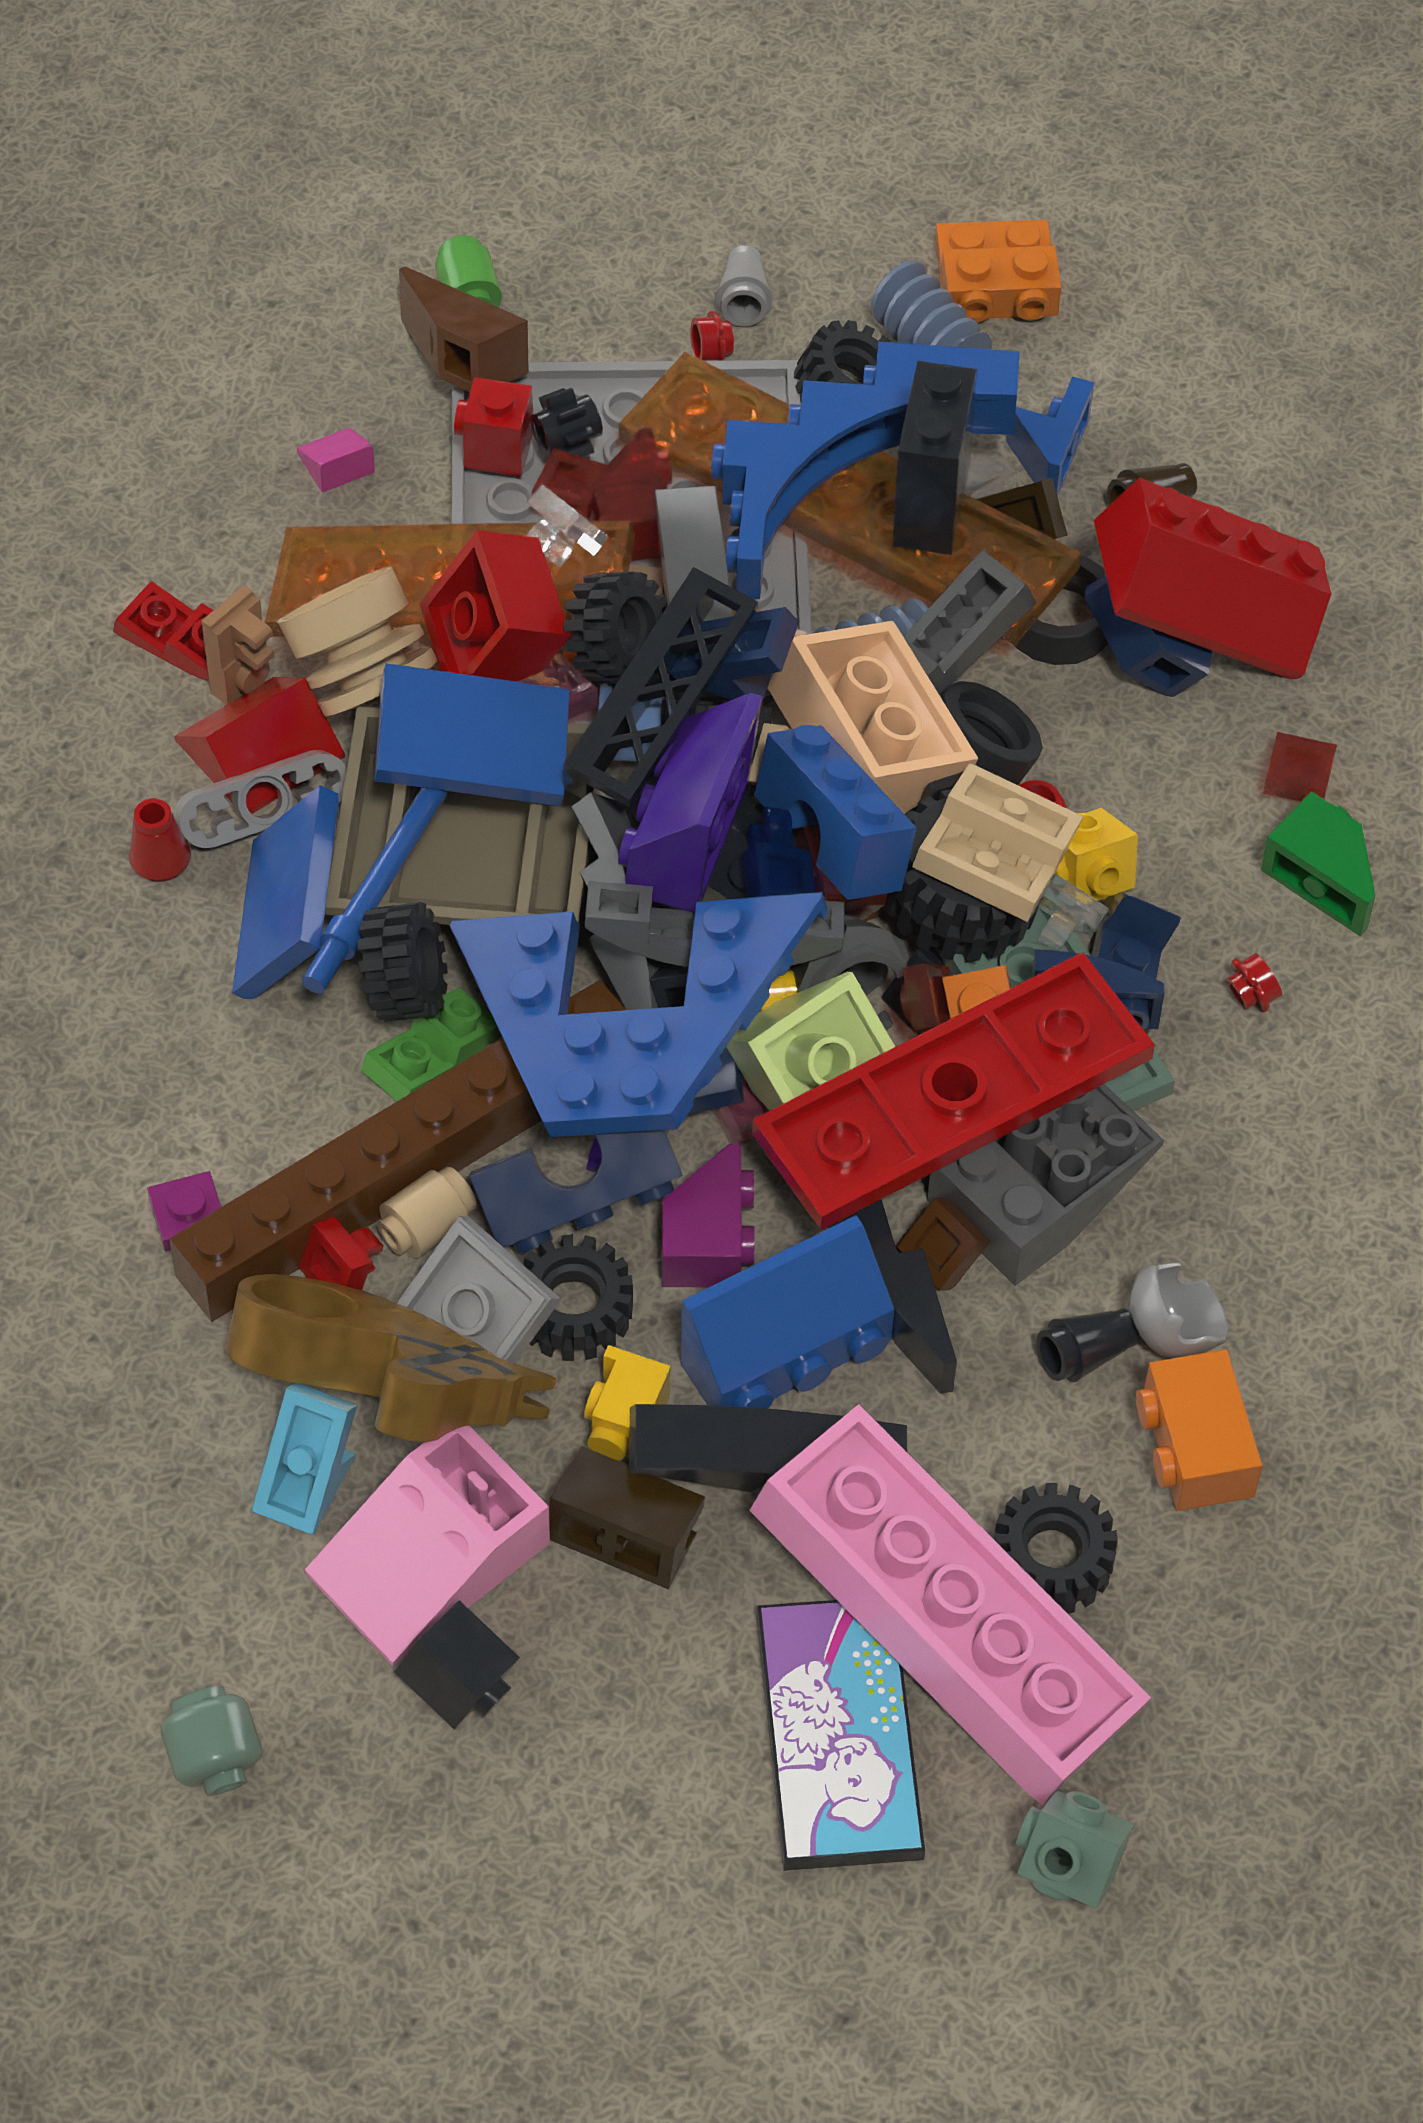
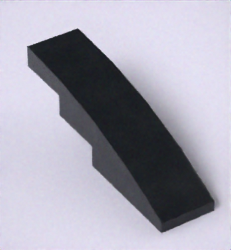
M882 1199L829 1226L828 1229L857 1215L865 1228L895 1309L892 1340L940 1394L953 1392L957 1359L924 1249L897 1253Z
M635 1404L630 1408L629 1473L752 1492L758 1487L765 1485L770 1477L844 1416L749 1407ZM876 1421L907 1452V1425Z

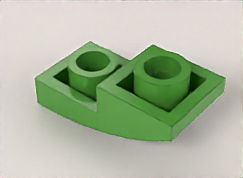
M460 987L443 996L445 1003L443 1008L439 1009L437 1016L414 1018L411 1029L366 1052L361 1071L396 1101L482 1051L500 1035L501 1032L493 1015Z

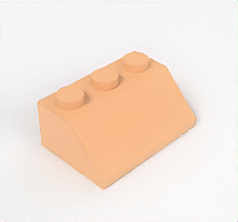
M894 621L795 636L782 672L773 673L770 679L768 690L790 727L795 729L801 725H822L904 814L918 805L926 786L930 782L963 772L969 763L975 765L978 761L977 755Z

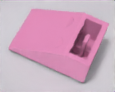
M469 1425L463 1426L447 1433L438 1440L424 1442L408 1454L305 1569V1574L388 1663L394 1667L406 1657L416 1642L459 1600L469 1608L550 1544L549 1506Z

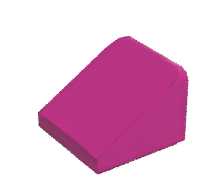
M350 428L297 448V454L322 493L375 472L372 446L368 440Z

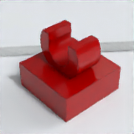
M334 1216L313 1225L299 1269L307 1278L362 1290L368 1274L376 1269L369 1256L381 1252L384 1245L368 1227L360 1228L349 1234Z

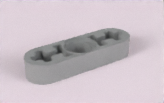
M322 750L307 751L190 791L178 801L174 810V817L188 842L200 848L217 847L266 830L295 806H292V793L288 784L282 778L283 774L289 772V780L297 784L311 779L314 776L312 767L319 764L322 769L333 771L334 778L327 780L325 787L339 793L338 798L339 802H341L347 767L339 758ZM270 782L278 793L276 807L267 815H252L246 806V795L249 789L256 783ZM305 787L293 792L300 802L314 788ZM232 792V805L237 815L242 819V823L234 825V818L226 814L210 821L212 831L207 834L196 826L190 827L189 820L198 816L196 806L203 803L212 811L230 807L224 795Z

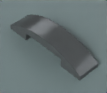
M589 881L585 917L586 929L600 938L635 954L664 963L689 967L695 913L686 910L651 908L653 886ZM825 901L828 907L824 919L816 917L791 953L794 960L792 965L815 960L843 949L844 902Z

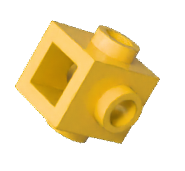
M1102 807L1087 813H1077L1083 816L1082 822L1047 887L1074 909L1093 905L1099 900L1107 898V896L1116 895L1133 889L1136 886L1138 834Z

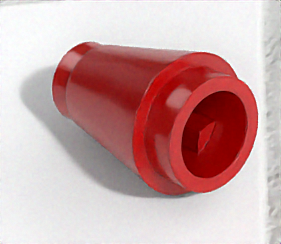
M146 799L140 802L134 810L129 852L130 864L136 873L149 880L163 882L174 879L187 867L190 861L191 849L189 843L171 812L170 806L161 799Z

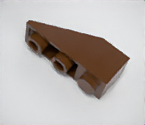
M406 266L399 269L402 323L438 378L470 392L474 377L510 382L529 373L528 320Z

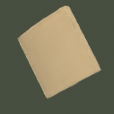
M969 763L948 795L940 817L920 846L912 867L1028 922L1082 822L1083 816Z

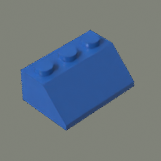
M857 1215L682 1300L681 1366L707 1405L768 1409L775 1398L795 1388L801 1392L811 1390L823 1383L830 1375L831 1370L853 1359L857 1363L867 1362L875 1358L886 1348L888 1341L892 1340L895 1309L865 1228Z

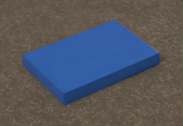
M385 663L382 674L374 781L560 806L564 797L565 787L564 763L566 762L570 689Z
M319 785L253 839L232 994L244 999H255L321 948L320 937L323 932L339 793Z

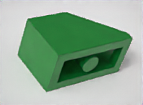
M1311 791L1267 836L1261 871L1361 937L1368 929L1376 896L1362 824L1353 819L1341 806L1330 804Z

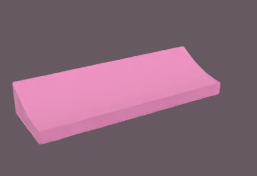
M859 1404L770 1477L749 1510L992 1759L1042 1806L1052 1797L1056 1790H1059L1114 1735L1136 1716L1151 1699Z

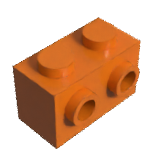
M1224 1349L1149 1362L1144 1389L1137 1390L1136 1392L1137 1411L1143 1429H1153L1158 1448L1153 1450L1155 1475L1160 1488L1170 1487L1176 1511L1255 1498L1263 1465L1228 1350Z

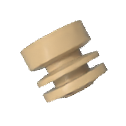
M391 566L381 568L343 584L298 607L278 620V624L296 659L324 653L327 662L306 678L311 689L319 688L335 681L339 684V686L317 700L325 717L349 709H355L357 706L369 707L380 702L382 674L385 663L429 669L438 662L430 646L421 647L405 654L402 651L403 648L424 635L420 624L407 625L392 630L388 620L400 613L409 604V601Z

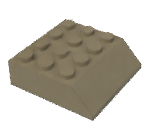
M357 706L329 876L325 915L343 914L422 788L374 781L380 708ZM568 723L566 760L590 724ZM565 787L564 797L560 806L449 791L377 907L423 902L426 904V908H431L433 911V922L450 925L451 921L573 912L580 931L585 919L588 886L580 872L592 863L593 845L572 808L582 798L566 790ZM594 788L592 793L600 795V791Z

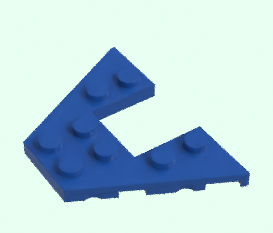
M822 892L696 902L684 1006L568 1014L580 928L573 912L451 921L450 927L549 1136L561 1137L678 1129L694 1106L696 1093L710 1083L722 1066L719 1056L737 1030H747L769 998V989L772 982L777 977L785 974L794 962L791 954L815 918L820 917L824 919L828 907Z

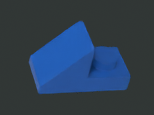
M1073 376L1064 398L1055 396L1047 415L1016 407L1013 435H1007L1006 440L1034 483L1049 478L1053 479L1057 497L1089 422L1095 382Z

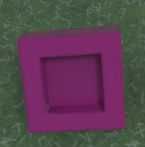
M210 1171L147 1187L149 1201L165 1252L171 1250L169 1238L221 1208Z

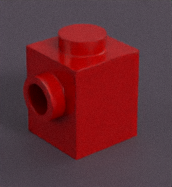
M474 377L468 401L461 399L458 401L454 420V434L463 436L464 468L522 476L533 436L530 421L533 414L531 385Z

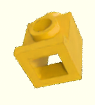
M608 1345L603 1356L604 1383L600 1381L595 1382L587 1400L584 1418L592 1421V1432L587 1441L588 1447L593 1451L618 1461L624 1457L629 1458L630 1408L635 1404L668 1403L671 1389V1366Z

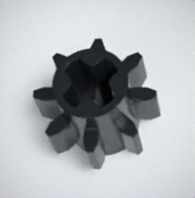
M562 388L539 397L543 411L532 414L530 421L533 435L543 454L550 456L558 453L561 462L568 460L570 463L595 453L590 440L602 435L603 426L598 409L591 397L584 394L576 398L573 388L566 390Z

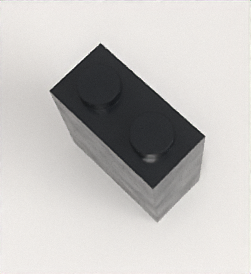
M917 361L898 449L893 547L952 555L970 468L977 369Z

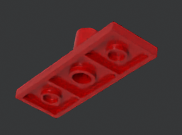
M1084 952L752 1119V1134L820 1230H823L1153 1059L1155 1044Z

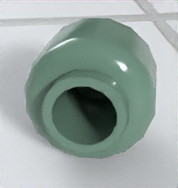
M213 1686L192 1692L173 1701L170 1704L173 1713L163 1721L160 1729L177 1781L190 1787L204 1785L207 1796L219 1795L245 1785L247 1779L244 1771L253 1767L263 1753L246 1700L238 1695L226 1694L223 1686Z

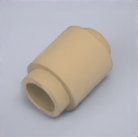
M446 1166L439 1172L429 1170L380 1205L379 1212L382 1220L377 1224L378 1231L384 1242L394 1253L401 1255L406 1251L411 1257L418 1259L441 1242L459 1216L469 1217L468 1214L477 1208V1201L468 1183L455 1169Z

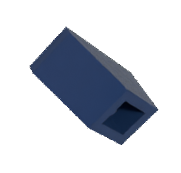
M1106 575L1086 587L1084 598L1124 673L1162 695L1169 697L1176 696L1209 675L1212 650L1115 615Z

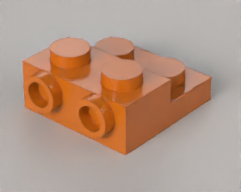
M1048 219L936 223L935 238L941 287L950 292L954 303L961 304L966 312V317L973 318L976 322H981L990 318L1020 317L1024 320H1038L1045 316H1058L1061 281L1056 245H1051Z

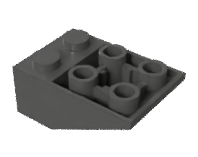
M1103 1084L931 1173L927 1201L931 1203L934 1198H948L990 1241L981 1254L1016 1286L1069 1246L1163 1146L1164 1139Z

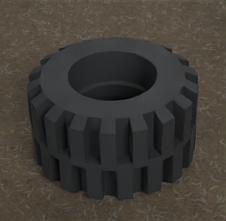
M952 789L940 791L938 801L928 796L918 802L916 811L909 810L906 814L907 818L917 829L902 891L886 893L888 896L885 906L889 916H899L896 926L904 936L912 933L917 936L915 945L926 952L932 946L942 950L940 957L953 960L955 953L964 954L966 962L980 961L982 953L985 951L994 958L1005 953L1007 944L1015 947L1023 940L1026 930H1030L1041 899L1028 922L912 867L920 846L940 817Z

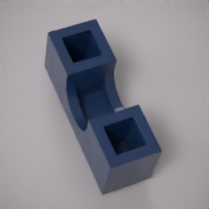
M666 1131L595 1134L602 1152L601 1162L594 1175L578 1185H561L550 1180L540 1169L532 1147L471 1171L470 1179L495 1240L503 1248L513 1244L517 1254L524 1253L539 1247L540 1243L550 1238L553 1240L549 1229L572 1220L575 1221L578 1230L614 1216L610 1205L635 1195L638 1205H642L672 1193L675 1189L671 1180L679 1178L683 1174Z

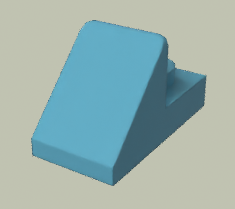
M293 1383L286 1388L252 1512L311 1535L315 1534L356 1455L345 1450L357 1408L356 1404L303 1384Z

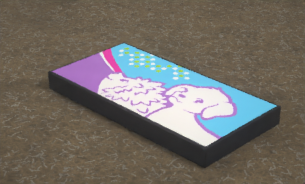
M837 1600L757 1606V1622L783 1870L924 1860L925 1844L903 1667Z

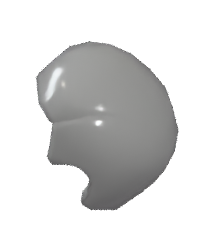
M1180 1263L1153 1265L1138 1273L1133 1283L1129 1309L1139 1334L1151 1349L1160 1356L1169 1359L1206 1353L1225 1343L1229 1330L1224 1308L1213 1288L1203 1280L1195 1282L1181 1281L1177 1277V1273L1182 1269Z

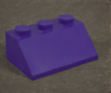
M748 693L687 718L679 730L675 742L670 744L655 768L654 777L659 778L657 785L646 784L643 789L636 815V820L641 821L638 830L628 827L622 840L618 864L627 867L625 884L653 886L652 901L695 913L696 902H702L749 784L763 696Z

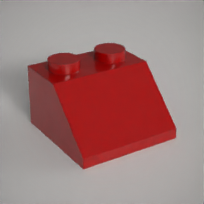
M476 530L419 604L440 671L517 682L542 672L571 636L570 631H564V620H567V617L563 612L552 579L551 569L547 564L538 537Z

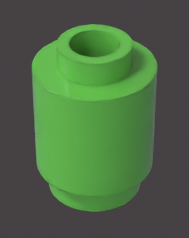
M469 235L455 236L445 241L438 250V257L435 262L438 280L498 307L502 300V293L489 250L477 238Z

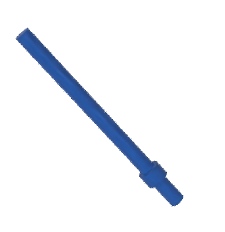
M421 788L343 914L335 915L321 935L320 942L322 947L302 978V983L307 989L318 994L324 993L344 959L349 960L354 957L358 950V939H364L359 930L361 922L365 921L364 914L366 911L379 905L449 791Z

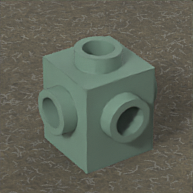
M1056 1790L1042 1810L1031 1806L1024 1819L1015 1846L1026 1850L1017 1874L1032 1880L1034 1887L1038 1891L1051 1898L1064 1901L1073 1898L1096 1909L1114 1880L1135 1824L1106 1812V1806L1088 1794L1075 1791L1065 1794Z

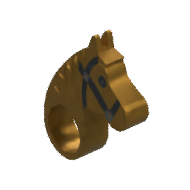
M255 1275L243 1279L238 1285L226 1344L228 1356L246 1369L274 1379L379 1397L380 1402L375 1427L384 1434L407 1441L430 1442L438 1440L447 1433L467 1425L486 1426L500 1424V1426L505 1427L513 1417L548 1419L550 1408L525 1396V1391L554 1389L556 1383L554 1376L496 1357L467 1337L406 1306L344 1285L291 1275Z

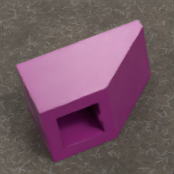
M728 1144L663 1199L662 1287L709 1288L741 1272L742 1265H754V1226L742 1225V1209H754V1170H741V1144Z

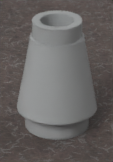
M738 246L731 250L728 255V261L716 294V305L724 318L731 324L742 327L752 326L760 322L770 310L773 301L772 293L759 251L751 246Z

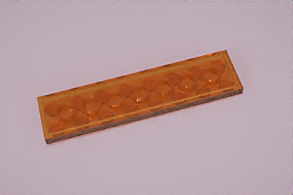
M684 352L619 423V440L708 486H715V489L722 493V480L711 478L714 443L725 444L727 421L740 420L788 424L790 405ZM882 451L860 460L833 475L812 491L784 521L783 525L933 603L975 557L984 550L1025 582L1037 602L1001 636V638L1014 645L1018 644L1080 568L1081 553L966 494L963 497L952 555L893 547L898 459Z

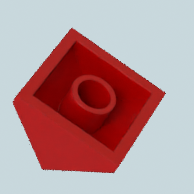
M272 677L250 693H245L175 735V741L213 783L311 750L328 752L340 760L345 758V752L327 718L324 716L305 677ZM319 764L312 767L314 776L324 771ZM289 772L282 775L290 790L306 782L303 781L296 784L290 781ZM259 782L249 789L246 795V806L251 814L278 799V793L274 785L270 782ZM232 792L225 794V796L232 802Z

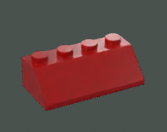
M1140 477L1093 520L1115 615L1289 679H1300L1305 674L1332 594L1325 570V560L1319 547L1308 541H1301L1273 530L1265 524L1255 523L1229 513L1219 506L1206 504L1183 495L1175 489L1165 488Z

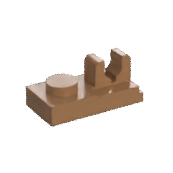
M243 585L202 620L210 691L213 696L226 705L240 697L244 692L248 694L264 683L268 671H270L269 660L275 655V651L267 645V640L273 636V632L262 621L260 599L253 595V590Z

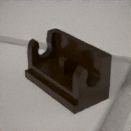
M582 1446L550 1497V1540L669 1590L697 1535V1531L692 1530L703 1510L705 1496L659 1477L629 1473V1465Z

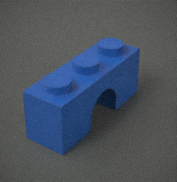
M801 725L791 730L768 733L754 795L784 830L819 825L821 843L816 865L847 900L902 891L917 827L822 725Z

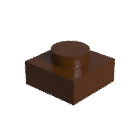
M934 1198L897 1247L901 1252L924 1249L934 1286L939 1291H947L953 1289L990 1241L948 1198Z

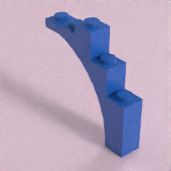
M878 342L876 366L865 365L863 384L804 380L801 405L790 404L788 424L728 420L725 444L714 443L711 478L722 480V504L731 505L730 526L740 527L739 536H728L726 549L727 570L730 573H737L736 590L752 599H760L765 552L787 517L812 491L833 475L854 463L881 451L899 446L917 361L977 369L972 434L1013 435L1020 351Z

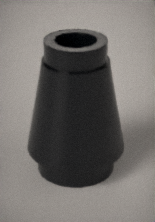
M1125 1308L1116 1311L1053 1319L1049 1322L1047 1329L1040 1331L1037 1335V1353L1044 1370L1052 1379L1056 1381L1067 1379L1071 1382H1077L1125 1352L1128 1348L1136 1346L1139 1342V1332L1133 1323L1131 1313Z

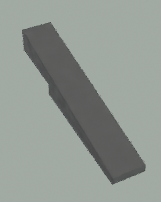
M982 550L903 637L936 691L941 695L948 685L956 681L1037 602L1025 582Z

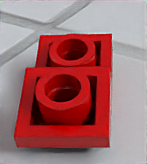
M150 581L115 619L113 632L188 674L209 681L202 620L214 610L201 603L194 611L156 583Z

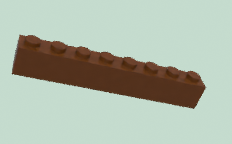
M598 980L570 997L568 1014L624 1011L626 1009L602 981ZM501 1038L169 1238L175 1277L208 1319L213 1322L234 1309L238 1285L243 1279L264 1274L290 1275L297 1271L314 1224L335 1216L349 1234L360 1228L369 1227L381 1219L379 1212L381 1204L429 1170L439 1172L446 1166H449L459 1172L542 1121L504 1039Z

